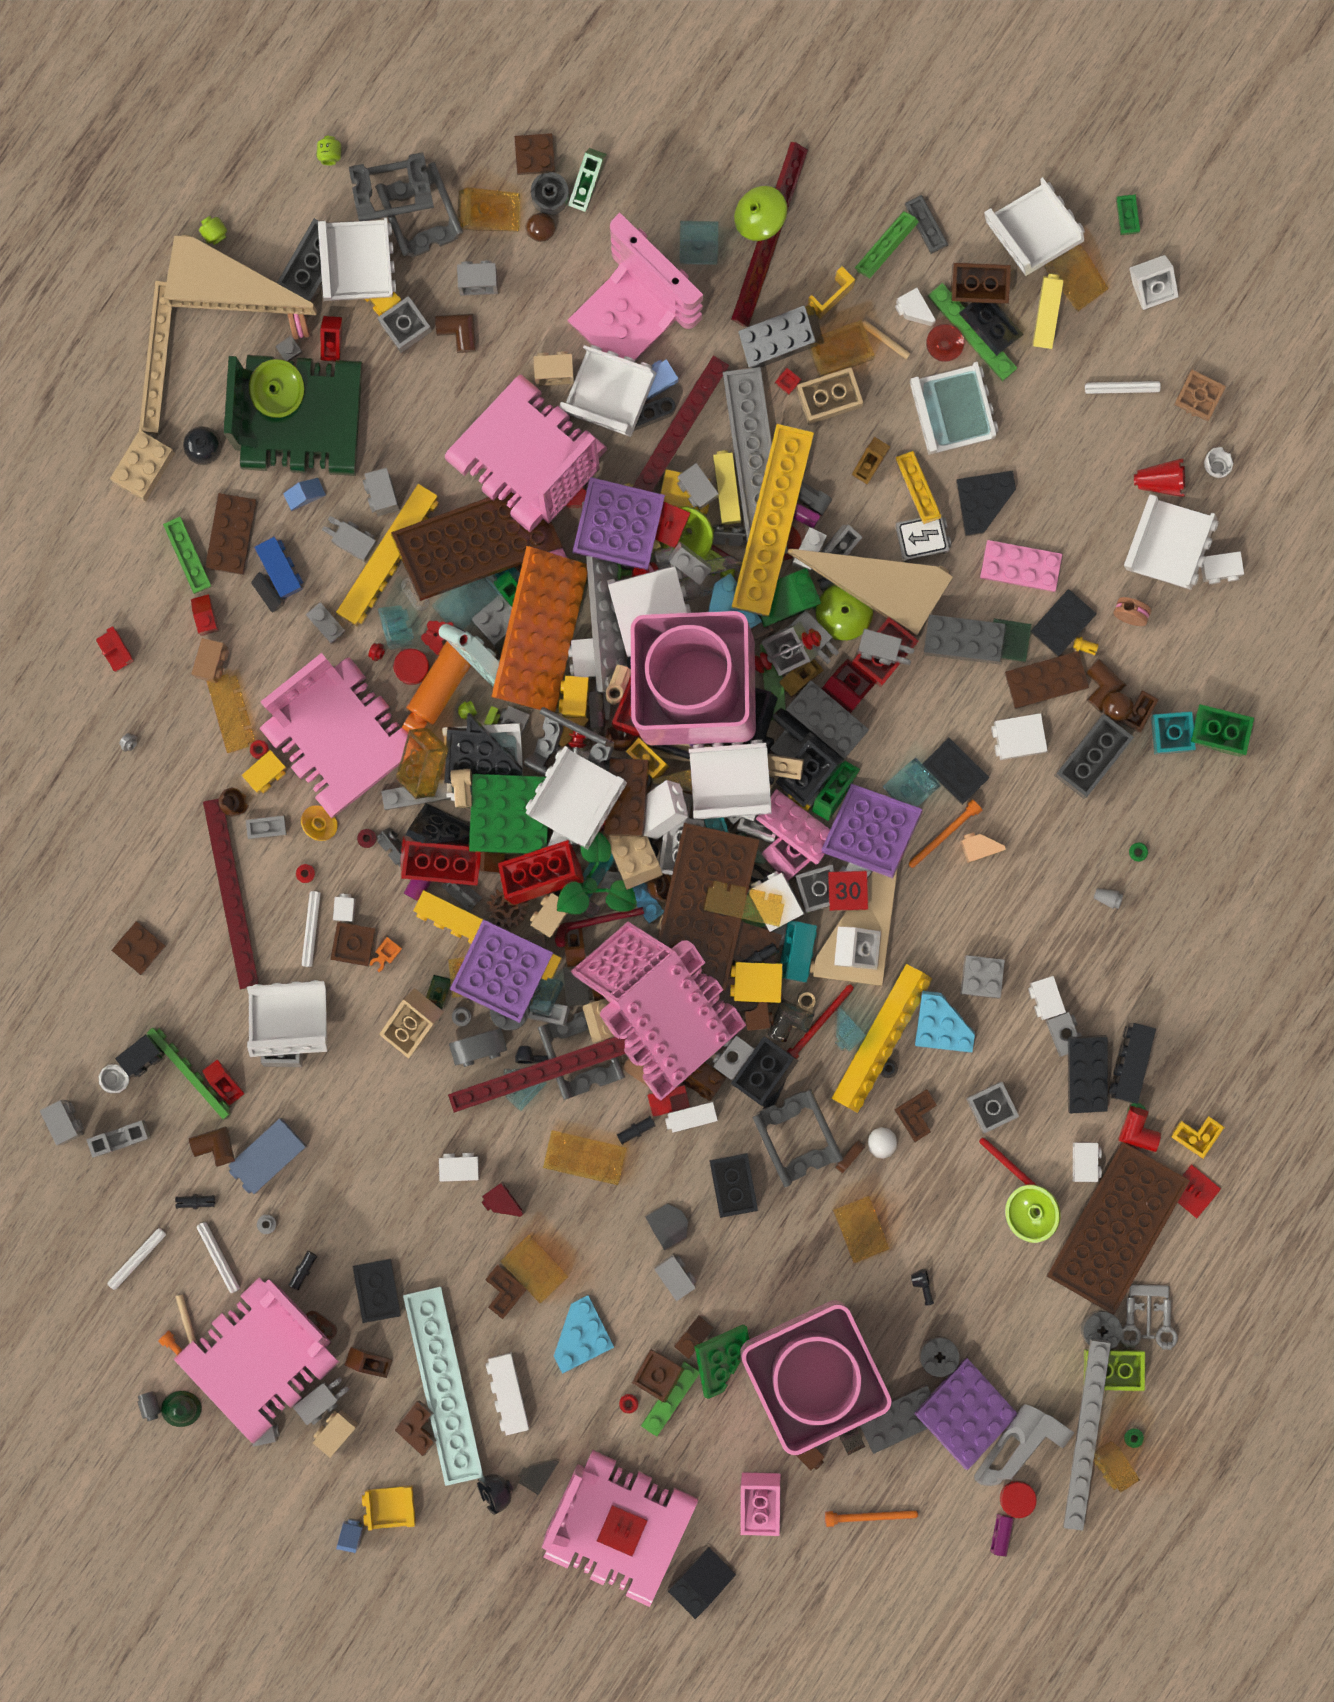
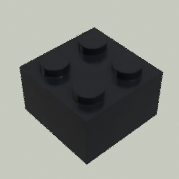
M145 1034L115 1059L129 1077H141L148 1071L147 1067L150 1064L156 1065L163 1059L162 1055L164 1052L148 1034Z

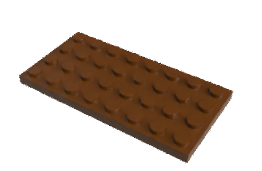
M510 492L503 500H500L498 496L494 500L488 497L393 531L391 536L419 601L521 565L526 546L546 552L561 549L563 546L552 522L548 524L543 519L531 532L526 530L511 517L510 512L512 508H509L507 503L515 494Z
M684 823L657 940L671 949L681 941H689L694 944L705 961V964L701 966L702 972L700 974L713 977L718 981L722 989L726 991L759 840Z
M1121 1142L1046 1276L1115 1315L1190 1180Z

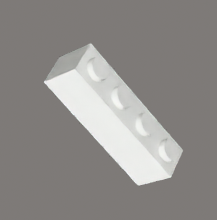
M512 1352L490 1357L488 1359L489 1363H486L488 1375L492 1374L493 1382H490L492 1393H496L498 1401H495L497 1413L501 1412L502 1420H499L501 1431H505L506 1435L529 1430Z

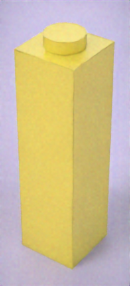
M1048 273V276H1043L1032 343L1035 347L1050 349L1053 347L1063 279L1059 278L1060 275Z
M727 450L718 451L716 455H713L717 492L719 494L721 525L741 523L733 453H728Z

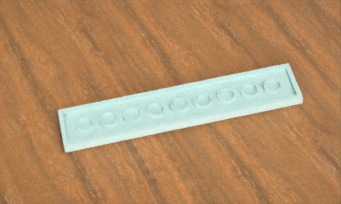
M442 1287L403 1295L427 1406L434 1413L430 1419L434 1437L437 1440L436 1446L445 1486L484 1477Z

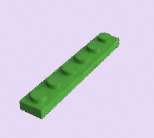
M943 283L928 295L933 304L1002 382L1017 370V367L1004 352L996 356L959 313L964 307L960 302H953L951 300V292Z
M151 1028L147 1034L220 1117L226 1119L230 1116L231 1113L228 1111L230 1107L225 1101L222 1100L220 1102L217 1099V1092L211 1086L207 1087L203 1083L204 1077L198 1071L195 1073L190 1068L192 1066L190 1061L186 1057L181 1058L178 1054L180 1050L175 1044H169L165 1038L167 1036L160 1028L158 1030Z

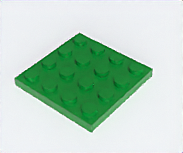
M472 774L469 852L528 854L547 847L548 827L526 814L528 802L534 799L537 794L536 789L541 782L543 783L546 777Z

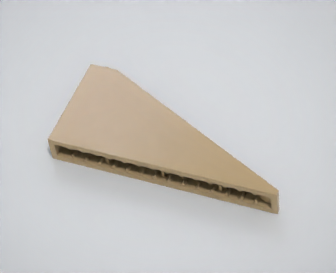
M189 235L174 236L164 299L169 307L317 315L313 303Z
M789 549L787 552L888 619L890 617L911 635L919 633L952 579V576L948 574L949 570L940 565L937 567L798 549Z
M897 870L893 878L872 871L867 879L868 910H846L815 957V961H811L810 973H813V977L882 986ZM838 927L881 931L877 970L834 965Z

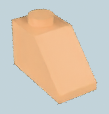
M975 832L964 835V840L960 841L968 863L1006 850L1004 845L981 834L975 835Z

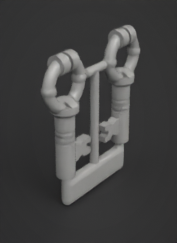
M1131 1284L1129 1288L1130 1298H1127V1322L1122 1328L1120 1342L1125 1348H1135L1139 1344L1141 1337L1143 1339L1156 1338V1342L1162 1350H1171L1178 1341V1335L1171 1327V1300H1168L1169 1286ZM1133 1296H1147V1335L1141 1336L1140 1330L1134 1325V1310L1144 1311L1142 1306H1145V1303H1135V1298H1132ZM1151 1296L1166 1298L1164 1299V1304H1154L1156 1306L1154 1311L1161 1310L1164 1314L1163 1326L1157 1331L1156 1336L1150 1335ZM1125 1331H1134L1136 1333V1340H1125ZM1163 1332H1171L1173 1341L1167 1342V1344L1162 1342L1161 1334Z

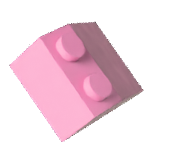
M780 837L761 853L779 874L784 873L788 881L811 862V860Z
M742 1473L741 1535H780L779 1473Z

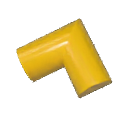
M1210 1116L1207 1117L1198 1132L1181 1121L1172 1132L1171 1138L1204 1159L1225 1127Z

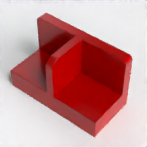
M112 626L106 630L107 633L97 638L96 642L113 671L117 672L134 662V659L116 628Z
M685 1085L676 1087L662 1100L656 1098L653 1093L647 1095L653 1117L690 1107Z

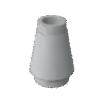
M1097 888L1094 899L1112 909H1119L1123 894H1120V891Z

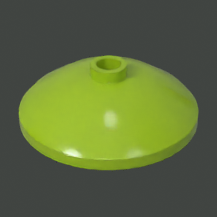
M759 186L751 189L740 199L735 209L734 221L738 232L751 241H762L772 237L785 222L787 216L786 200L781 192L771 186Z
M273 359L261 363L254 370L249 381V394L252 403L261 413L270 417H284L294 412L300 405L304 395V383L301 374L291 363ZM271 385L274 387L272 392L269 389Z
M686 506L678 507L690 512L678 544L680 542L703 558L710 551L713 544L714 533L711 523L697 509ZM687 528L691 529L692 533H688ZM659 541L662 549L669 556L675 548Z
M837 585L828 588L820 596L821 604L816 607V619L833 639L841 641L853 640L861 636L864 629H868L870 626L873 609ZM847 607L849 612L844 614L841 609Z
M1038 1185L1022 1186L1010 1195L1006 1203L1005 1215L1007 1223L1012 1232L1020 1239L1031 1243H1038L1049 1239L1057 1231L1061 1219L1060 1207L1056 1198L1047 1189ZM1037 1208L1040 1210V1215L1036 1212Z

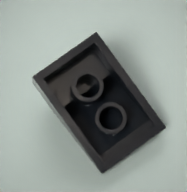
M814 736L806 742L795 756L797 759L804 760L802 779L779 777L776 783L805 807L845 760L820 738Z
M708 1547L668 1587V1592L696 1619L736 1574Z

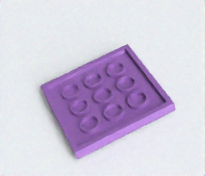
M590 477L573 553L648 570L665 495Z
M851 784L821 849L822 853L893 878L923 810Z
M483 920L450 990L520 1023L553 952Z
M964 1358L955 1371L938 1386L914 1414L965 1470H969L1014 1420L1018 1413L969 1359Z

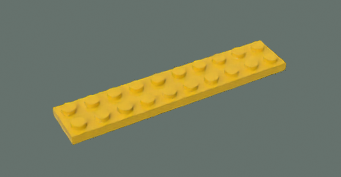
M780 424L776 425L731 608L769 617L814 435L813 432Z

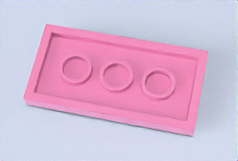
M987 540L980 578L1055 592L1062 554Z
M775 789L770 796L772 814L757 815L755 819L817 865L825 854L822 853L821 849L830 829Z

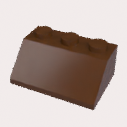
M953 263L951 300L953 302L1009 304L1011 265Z

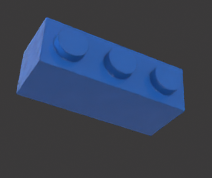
M274 536L254 547L282 600L303 590L301 587L303 581L299 573L294 574L292 570L294 564L290 556L286 558L283 552L286 548L281 539L277 541Z

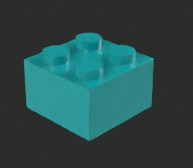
M1192 712L1154 714L1151 716L1154 755L1193 752L1196 750L1195 743L1191 742L1194 729Z

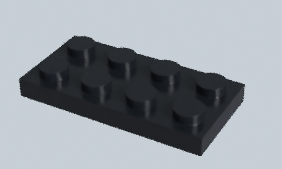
M1106 1035L1068 1037V1112L1070 1114L1108 1112V1037Z

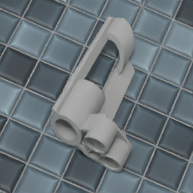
M1024 1404L975 1473V1481L981 1485L994 1486L1000 1484L1002 1480L1013 1479L1046 1437L1061 1448H1064L1074 1432L1051 1415L1049 1416L1032 1406ZM1011 1435L1020 1441V1445L1002 1470H992L989 1468Z

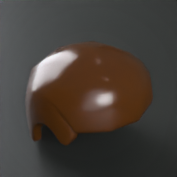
M545 213L532 215L525 225L528 237L536 242L548 241L554 235L556 229L554 220Z
M1121 692L1110 693L1103 700L1102 705L1104 714L1113 721L1128 719L1133 713L1134 707L1132 699Z
M614 727L607 728L606 738L614 742V750L616 751L628 750L634 743V735L616 730Z
M233 787L225 789L219 797V807L225 815L231 817L242 815L249 808V805L246 804L247 796L241 793L239 789Z
M662 873V876L647 882V891L652 898L658 901H666L671 881L669 874Z

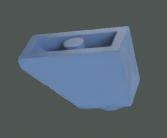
M354 1519L344 1521L336 1549L356 1553L360 1545L364 1525L359 1524L360 1521Z

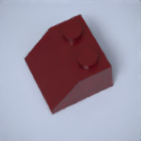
M847 658L821 689L851 714L876 683L851 664L852 662Z
M503 1182L482 1196L484 1199L482 1204L487 1211L491 1209L494 1213L518 1217L525 1213Z

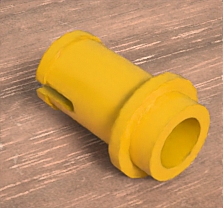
M1076 637L1073 648L1076 651L1080 650L1095 655L1099 644L1084 640L1083 637Z

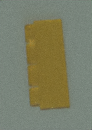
M229 674L222 675L218 683L206 681L227 753L248 748L249 743L255 741L252 728L244 729V727L251 724L247 710L239 711L240 708L245 707L242 692L234 693L233 691L240 689L237 675L229 677Z
M715 880L713 888H708L704 910L780 926L784 904L781 903L782 895L769 893L767 900H765L764 891L750 889L747 896L745 895L746 887L731 884L730 891H726L728 883Z

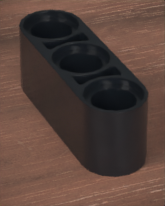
M664 397L644 405L634 431L672 416L675 413L674 400L670 397ZM664 403H669L672 409L664 411L661 407ZM647 410H652L655 415L652 418H646L644 413Z

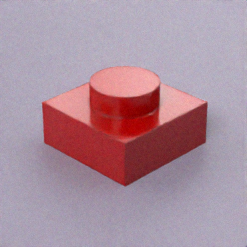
M786 368L775 381V384L790 395L801 382V379Z

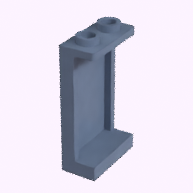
M279 1118L235 1159V1162H231L228 1165L230 1168L229 1172L236 1180L239 1178L244 1183L242 1187L249 1194L251 1192L256 1194L307 1146L285 1121Z

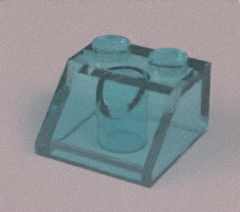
M680 221V264H717L718 221Z
M401 605L378 608L389 649L393 650L412 645L411 639H414L412 627L408 628L406 621L410 620L407 609L403 610Z
M915 757L892 777L883 788L893 799L918 807L941 785Z
M839 1007L835 1013L834 1038L837 1040L835 1044L841 1051L846 1050L848 1052L866 1035L845 1011Z

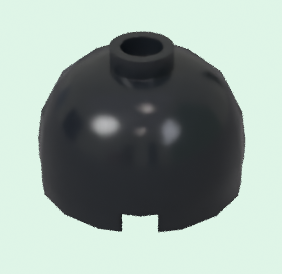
M199 426L188 431L184 437L183 448L190 461L199 465H207L217 460L221 453L222 443L214 430L209 427Z
M489 1474L478 1479V1491L483 1502L486 1500L489 1504L487 1506L488 1510L495 1515L507 1508L511 1502V1491L513 1490L510 1481H505L503 1477L497 1474Z

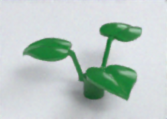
M600 832L597 833L588 850L581 846L582 857L587 862H595L594 867L586 876L584 882H570L563 887L557 902L558 912L570 914L585 912L589 906L588 895L594 892H608L609 894L605 899L606 904L615 911L627 912L636 908L635 892L633 888L626 889L623 880L613 882L610 889L597 888L596 881L591 878L599 866V861L607 862L612 853L609 841Z

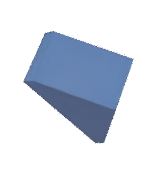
M318 478L298 482L283 493L291 511L326 496Z

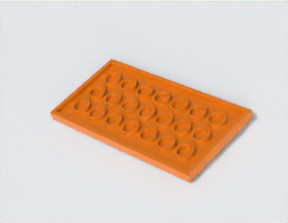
M526 546L491 697L537 710L545 707L553 712L556 711L561 680L564 677L569 655L568 651L571 646L588 574L587 564Z

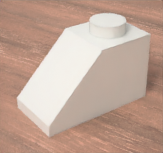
M918 288L897 298L895 308L900 316L903 315L907 320L929 326L935 324L936 320Z

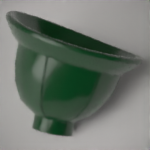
M176 1391L169 1394L161 1405V1413L164 1420L176 1427H186L193 1424L200 1417L202 1411L201 1402L198 1397L188 1391Z

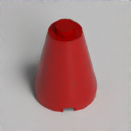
M1184 458L1138 470L1137 474H1134V486L1138 485L1140 490L1185 497V492H1182L1185 487V466H1181Z

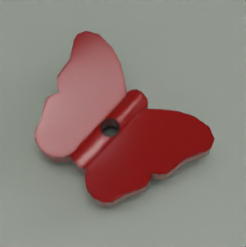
M429 621L426 633L421 635V640L436 655H439L443 647L442 641L445 640L440 637L439 629L443 624H449L454 627L452 622L446 623L442 621L439 623L438 621Z

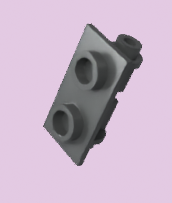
M713 525V544L725 545V539L729 538V545H746L747 538L743 537L746 536V531L743 527L733 526L732 528H725L724 525Z
M389 827L381 831L377 836V842L385 852L390 848L393 850L388 856L395 865L401 867L402 843L398 839V834Z
M444 883L441 886L469 912L482 899L469 885Z

